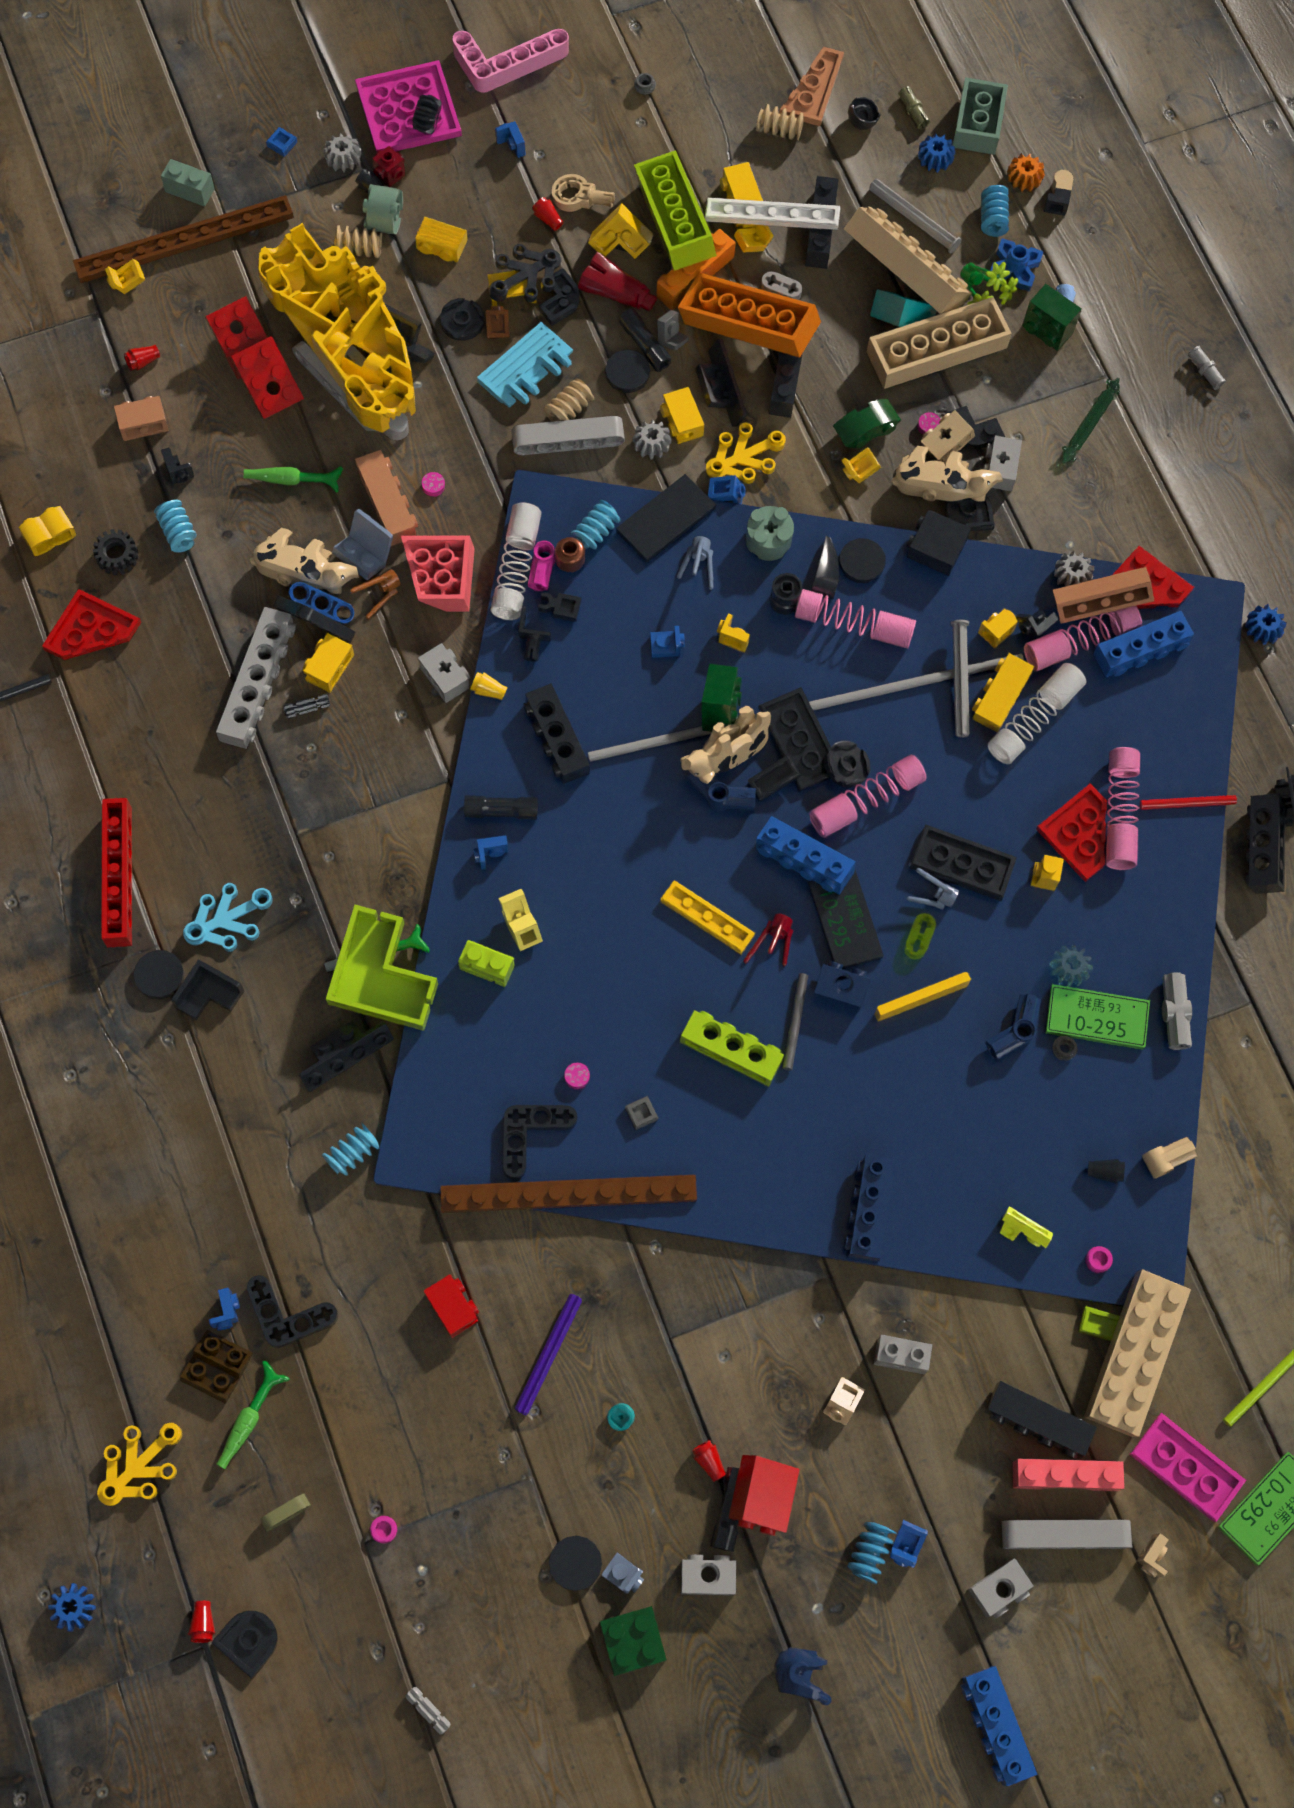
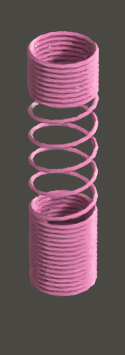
M802 590L795 618L815 623L825 603L823 625L826 626L837 605L835 628L838 629L849 608L847 632L849 633L861 611L859 635L861 636L873 613L871 639H877V641L895 646H902V648H909L916 620L880 611L873 632L876 612L874 608L870 612L861 632L864 607L861 605L849 629L852 603L849 602L837 626L840 599L836 600L826 621L828 596H825L822 601V594Z
M1136 606L1103 613L1109 615L1111 627L1116 636L1142 627L1141 615ZM1103 614L1100 615V618L1091 616L1089 623L1082 620L1078 627L1070 625L1067 631L1060 629L1025 643L1024 653L1027 662L1034 666V671H1039L1070 658L1071 651L1074 655H1077L1076 643L1069 634L1071 627H1075L1078 630L1081 646L1084 650L1088 651L1087 639L1080 630L1081 623L1088 624L1091 640L1097 646L1100 642L1095 629L1091 625L1093 618L1099 620L1103 638L1106 641L1110 640L1109 631L1101 620ZM1102 625L1104 626L1107 632L1108 639L1104 635ZM1091 629L1093 630L1096 636L1098 644H1096V642L1093 639ZM1080 633H1081V635L1083 636V638H1084V640H1085L1087 649H1086L1085 646L1083 645V642H1082V640H1081ZM1070 639H1071V641H1072L1073 644H1074L1076 653H1075L1074 650L1072 649V646H1071V643H1070Z
M1119 747L1111 750L1109 753L1108 772L1111 775H1109L1108 779L1112 785L1108 788V792L1112 797L1107 802L1112 808L1107 812L1111 820L1107 823L1108 828L1106 831V865L1112 869L1128 870L1137 866L1138 828L1125 823H1135L1139 819L1134 816L1113 818L1110 816V811L1116 809L1133 812L1137 811L1139 807L1133 804L1112 806L1110 800L1113 797L1122 800H1135L1139 798V795L1131 792L1114 795L1110 789L1113 786L1131 789L1137 788L1140 784L1135 781L1113 783L1111 776L1118 778L1138 776L1140 774V752L1134 748ZM1122 783H1134V784H1137V785H1136V786H1122V785H1118V784H1122ZM1120 795H1135V796H1137V797H1134V798H1123V797H1119V796H1120ZM1131 806V807H1136V809H1129V810H1128V809H1120V808H1118V807ZM1121 818H1133V819H1136V820H1134V821H1122V820H1117V819H1121ZM1112 821L1121 822L1119 824H1113L1109 826L1110 822Z
M911 754L897 761L893 766H889L886 774L878 772L876 774V781L867 778L865 786L856 784L855 793L846 790L844 794L841 793L812 809L809 816L818 834L826 838L828 835L857 820L856 809L847 797V792L852 793L856 797L864 814L868 813L864 803L857 795L858 786L866 790L870 802L875 808H878L876 799L867 787L869 780L877 785L881 797L885 802H888L889 799L886 792L878 783L879 774L887 778L892 792L899 797L897 787L888 776L890 768H892L899 785L906 791L925 782L926 773L920 761Z

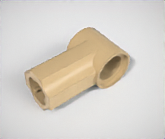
M1187 1137L1165 1147L1159 1146L1142 1155L1153 1179L1172 1171L1174 1167L1197 1157L1196 1148Z

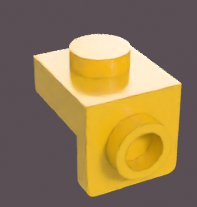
M757 225L755 228L737 229L734 237L743 253L759 252L765 250L772 240L773 234L768 225Z
M134 259L118 270H114L109 266L105 268L108 276L107 282L114 290L117 289L123 294H126L145 281L139 262Z
M868 447L851 460L846 458L842 460L845 465L843 471L849 480L854 479L859 484L882 468Z

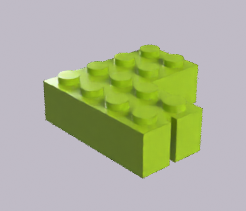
M354 905L326 996L328 1005L424 1031L431 1010L429 1004L432 1005L438 986L437 978L392 966L404 927L403 917L381 912V921H377L378 914L376 910Z

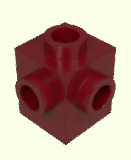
M390 146L377 152L374 158H372L373 172L388 187L393 186L406 175L404 157L399 151H394Z

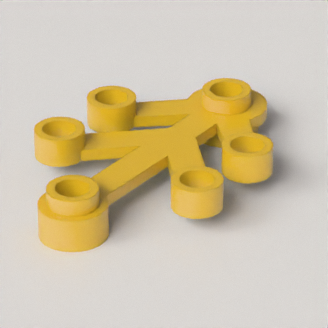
M742 423L739 426V438L734 455L725 459L727 449L732 445L733 436L729 432H723L719 436V449L716 458L710 459L707 462L706 473L710 478L736 475L739 480L746 484H751L754 482L756 475L752 468L761 470L765 474H771L775 470V461L773 459L766 458L762 461L751 457L768 449L775 452L781 451L785 446V435L780 431H773L768 435V439L745 449L748 438L752 435L753 427L750 423ZM742 429H748L749 432H743ZM728 438L730 441L724 442L722 439ZM739 464L750 468H745L741 471L732 467ZM770 464L772 467L766 468L764 465ZM714 466H719L721 469H714ZM745 474H751L752 477L747 478L745 477Z
M174 1423L163 1425L159 1432L160 1437L138 1458V1440L141 1437V1431L136 1426H128L124 1430V1438L127 1440L125 1471L117 1478V1460L121 1457V1450L115 1445L107 1446L104 1450V1457L107 1460L106 1480L98 1487L97 1495L99 1500L107 1506H114L120 1503L123 1497L153 1499L157 1495V1488L154 1484L144 1483L141 1487L126 1485L133 1478H163L165 1480H172L176 1476L177 1469L171 1463H165L157 1467L145 1466L166 1445H175L181 1440L182 1430L178 1425ZM135 1429L137 1431L136 1437L129 1439L128 1432ZM168 1429L174 1430L172 1438H166L165 1436ZM111 1449L117 1450V1455L114 1458H109L108 1452ZM166 1467H172V1474L166 1477L164 1475V1469ZM151 1486L153 1493L150 1496H145L144 1489ZM114 1487L115 1494L108 1497L106 1495L107 1489Z

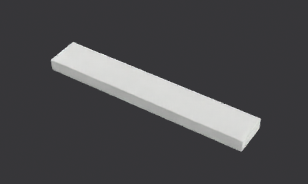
M708 198L705 220L707 222L838 230L840 206Z

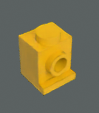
M1004 609L999 614L994 613L987 621L984 620L978 633L993 648H996L1014 632L1018 621L1011 611Z
M1044 855L1041 862H1035L1031 886L1055 891L1060 882L1064 859Z

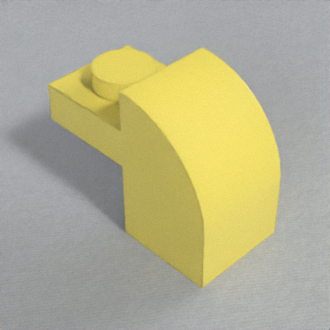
M522 889L498 898L507 927L520 951L543 942L537 922L530 913Z

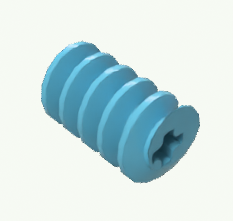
M600 499L599 504L594 506L593 510L588 513V517H584L582 523L578 524L576 530H573L570 535L581 541L585 550L589 547L596 550L597 544L594 541L602 543L603 538L600 534L608 536L609 532L606 527L613 530L615 528L613 522L619 523L621 520L616 510L608 502Z
M171 500L158 505L154 513L160 527L163 529L167 542L170 544L171 550L173 552H184L194 546L195 542L193 540L197 534L192 530L193 525L189 523V517L185 515L186 511L185 508H182V502L180 500Z
M362 1122L363 1130L355 1127L353 1128L355 1136L349 1133L345 1135L348 1143L339 1140V1150L333 1146L330 1147L332 1156L326 1153L322 1154L325 1161L337 1175L340 1172L347 1176L346 1166L355 1169V1159L364 1162L362 1153L371 1156L370 1146L376 1149L380 1148L376 1138Z

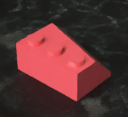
M401 536L418 601L446 612H469L475 550L470 536Z

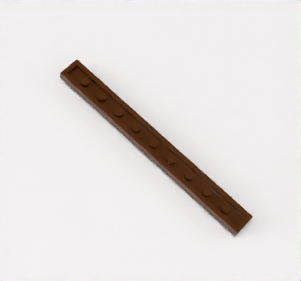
M284 195L73 260L80 283L107 276L105 268L108 266L118 270L132 259L138 261L139 265H143L294 218L287 196Z
M696 1175L441 1186L442 1213L697 1202Z

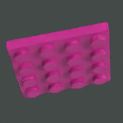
M439 60L355 79L376 153L384 150L387 146H390L394 151H399L462 136ZM422 94L434 96L441 100L442 103L439 122L432 134H424L413 129L412 120L415 107Z

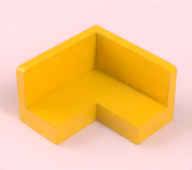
M621 203L591 233L588 243L604 256H607L620 244L636 259L650 245L653 233Z

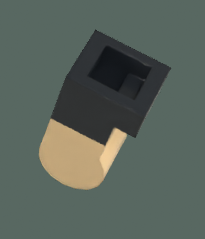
M1059 170L1055 173L1051 185L1053 194L1048 193L1044 212L1066 215L1073 184V175L1069 171Z

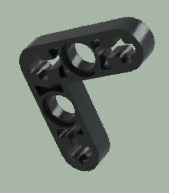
M277 596L273 605L274 608L308 621L349 643L352 642L355 636V631L301 603Z
M513 1105L507 1108L504 1114L503 1168L505 1175L510 1179L516 1180L523 1177L526 1173L527 1130H571L577 1124L578 1116L576 1110L567 1105ZM526 1111H531L529 1116L531 1124H526V1119H518V1123H513L512 1119H508L513 1116V1112H518L521 1117H527ZM542 1111L548 1115L546 1123L538 1124L534 1121V1115L537 1112ZM551 1111H556L555 1117H562L564 1112H569V1116L573 1117V1119H569L568 1124H565L563 1119H555L556 1124H551ZM512 1136H519L523 1143L521 1147L513 1149L509 1147L508 1140ZM507 1153L517 1155L518 1166H522V1168L517 1170V1173H512V1169L508 1168V1166H512L513 1157L512 1155L507 1156Z
M257 1275L248 1281L247 1291L264 1336L272 1347L281 1348L333 1326L338 1320L337 1309L333 1304L327 1302L284 1319L269 1280L264 1276ZM260 1281L262 1285L266 1284V1287L263 1288L265 1297L267 1298L271 1295L272 1298L262 1300L257 1304L256 1301L261 1300V1297L257 1291L253 1292L252 1289L256 1288L255 1283ZM265 1305H273L276 1309L275 1315L269 1319L262 1317V1308ZM325 1308L329 1312L333 1311V1314L330 1315L331 1320L326 1321L324 1318L317 1320L319 1326L314 1327V1321L309 1316L310 1314L314 1313L315 1318L323 1314L322 1310ZM300 1318H306L309 1321V1328L305 1332H298L295 1329V1323ZM290 1323V1329L295 1336L290 1338V1334L286 1333L281 1336L282 1340L280 1342H277L275 1339L271 1340L275 1329H278L280 1332L286 1331L288 1329L285 1325Z

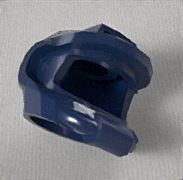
M790 1647L780 1652L774 1664L778 1691L819 1701L822 1705H829L831 1697L823 1692L821 1688L810 1682L812 1671L823 1670V1665H827L828 1660L817 1656V1651Z

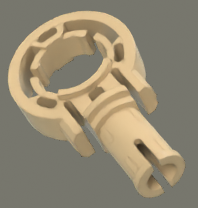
M576 174L564 175L558 178L552 186L554 204L559 209L567 212L577 211L581 208L589 209L594 204L613 207L615 201L614 192L596 190L595 184L587 183L582 176ZM568 184H570L571 188H578L579 192L575 197L571 199L563 197L562 199V193L568 188Z

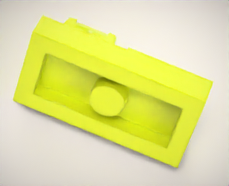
M1010 1206L1008 1207L1002 1219L1004 1224L1000 1234L1013 1241L1020 1232H1023L1030 1243L1037 1247L1042 1245L1047 1248L1053 1233Z

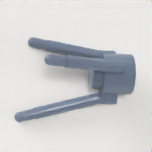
M702 536L693 538L692 546H688L687 554L679 569L677 578L680 579L691 556L695 559L692 571L694 576L697 574L699 562L707 558L709 589L712 590L713 550L710 549L711 541L708 538Z
M917 868L915 870L917 873L938 886L934 894L937 901L908 896L907 900L935 906L943 910L945 905L951 908L958 896L959 890L944 884L922 869Z

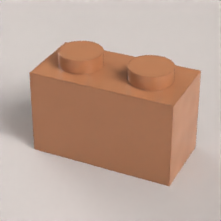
M150 396L143 400L123 402L120 405L114 406L119 429L124 441L169 431L160 396Z

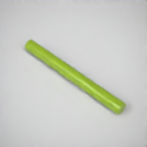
M1294 1349L1223 1419L1227 1426L1231 1427L1294 1364Z

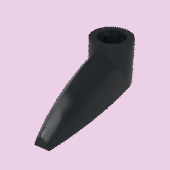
M826 536L811 592L820 593L823 597L828 596V598L834 599L839 581V562L831 538Z

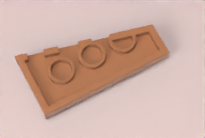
M823 47L810 65L806 75H803L795 91L793 90L789 95L788 101L780 108L779 114L786 108L787 116L794 110L795 118H798L802 112L803 122L821 126L844 52Z

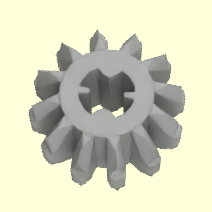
M340 133L339 137L336 138L332 135L331 141H326L323 153L329 167L333 166L335 172L341 168L345 173L346 168L353 170L354 165H359L361 148L357 139H352L350 134L343 137Z
M652 419L650 424L643 421L642 427H636L635 434L633 435L634 449L636 452L641 451L642 458L646 455H649L651 460L654 455L661 458L663 452L667 453L669 451L672 438L669 435V428H663L664 424L662 422L655 424V421Z
M1074 551L1070 552V555L1064 553L1055 564L1054 577L1058 578L1057 585L1064 583V587L1091 581L1094 572V566L1090 565L1091 558L1084 559L1083 552L1079 556H1076Z

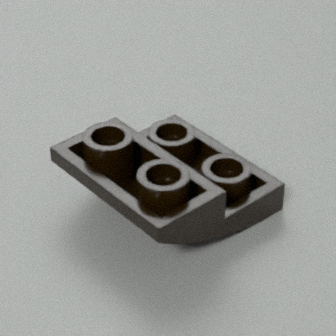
M206 1330L194 1349L193 1357L180 1375V1381L226 1404L242 1377L253 1353Z

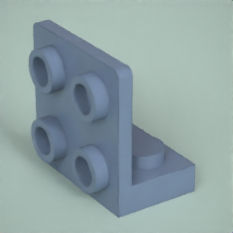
M358 509L354 513L349 536L335 545L332 553L345 564L357 567L358 574L368 580L385 568L393 535L369 515Z

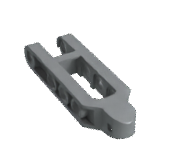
M303 341L292 347L297 360L366 431H376L360 423L349 408L345 393L314 351ZM353 345L346 351L345 358L361 367L363 366L366 358ZM401 413L399 417L396 416L394 420L390 418V429L383 432L390 439L402 440L408 435L409 426L405 413Z

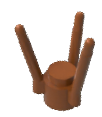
M390 569L382 575L353 586L350 589V593H355L377 584L383 593L385 591L388 592L366 615V619H369L392 596L398 593L396 588L401 586V583L394 570Z

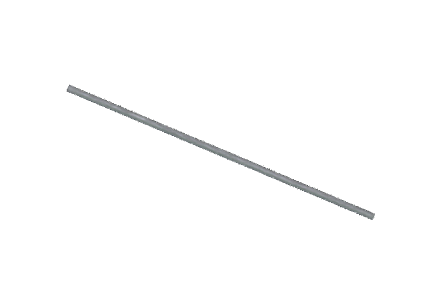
M1022 653L1014 655L1024 661ZM1001 658L968 665V675L995 669ZM954 669L814 700L809 703L813 710H818L954 678ZM702 726L591 751L588 752L589 762L709 735L712 732L702 731Z

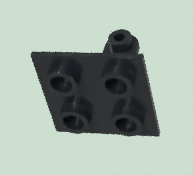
M1286 767L1288 782L1285 779H1279L1276 781L1274 788L1276 793H1280L1286 801V827H1290L1294 822V774L1291 775L1289 768Z

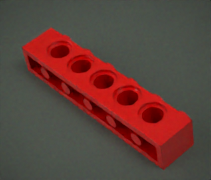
M127 798L102 799V940L107 948L132 946V807Z

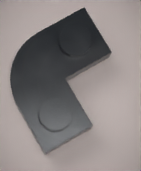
M564 268L553 273L555 285L551 292L554 294V297L539 305V311L551 326L573 314L580 302L579 288Z
M967 406L955 409L974 430L975 437L967 443V445L975 446L974 449H981L987 447L988 444H992L995 436L1005 437L997 418L975 424Z

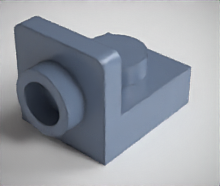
M616 1553L602 1573L605 1579L625 1594H628L630 1590L635 1593L644 1581L640 1577L643 1571L619 1553Z

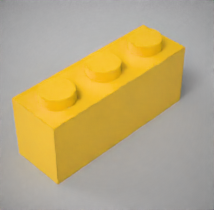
M749 162L723 168V177L720 178V185L722 191H726L727 199L763 201ZM734 223L739 229L755 228L757 226L754 224Z
M1010 653L1005 660L1001 658L994 670L998 672L994 680L989 678L983 689L986 692L984 698H978L972 708V711L975 712L973 720L998 733L1032 674L1034 666Z

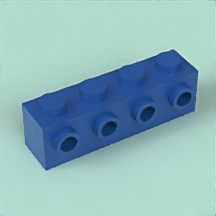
M1179 611L1098 644L1093 655L1106 678L1112 675L1117 677L1124 674L1131 667H1142L1148 660L1153 658L1158 660L1164 658L1175 649L1181 651L1187 648L1194 633L1182 611Z
M773 816L770 817L756 838V850L762 856L775 859L784 868L795 870L804 879L817 882L828 892H835L840 895L854 874L856 861Z
M991 1666L962 1677L964 1684L960 1685L965 1700L971 1701L974 1709L971 1712V1716L976 1728L980 1727L984 1735L981 1743L987 1755L991 1754L995 1764L991 1766L996 1781H1001L1003 1786H1010L1038 1775L996 1666Z

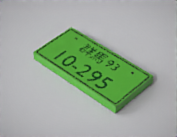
M1052 984L1050 987L1045 1033L1144 1050L1146 1046L1150 1000Z
M1286 1452L1217 1526L1256 1566H1259L1294 1528V1456L1289 1452Z

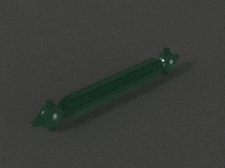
M1120 378L1111 381L1108 379L1106 381V390L1101 392L1069 441V447H1062L1063 463L1070 460L1076 461V451L1081 449L1112 402L1113 395L1115 393L1117 395L1120 394Z

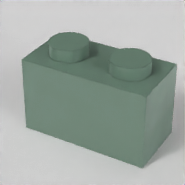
M173 159L169 160L161 175L166 193L204 207L215 190L211 173Z

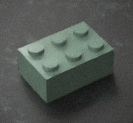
M965 77L952 146L958 149L995 155L1000 137L1008 89L1007 84Z

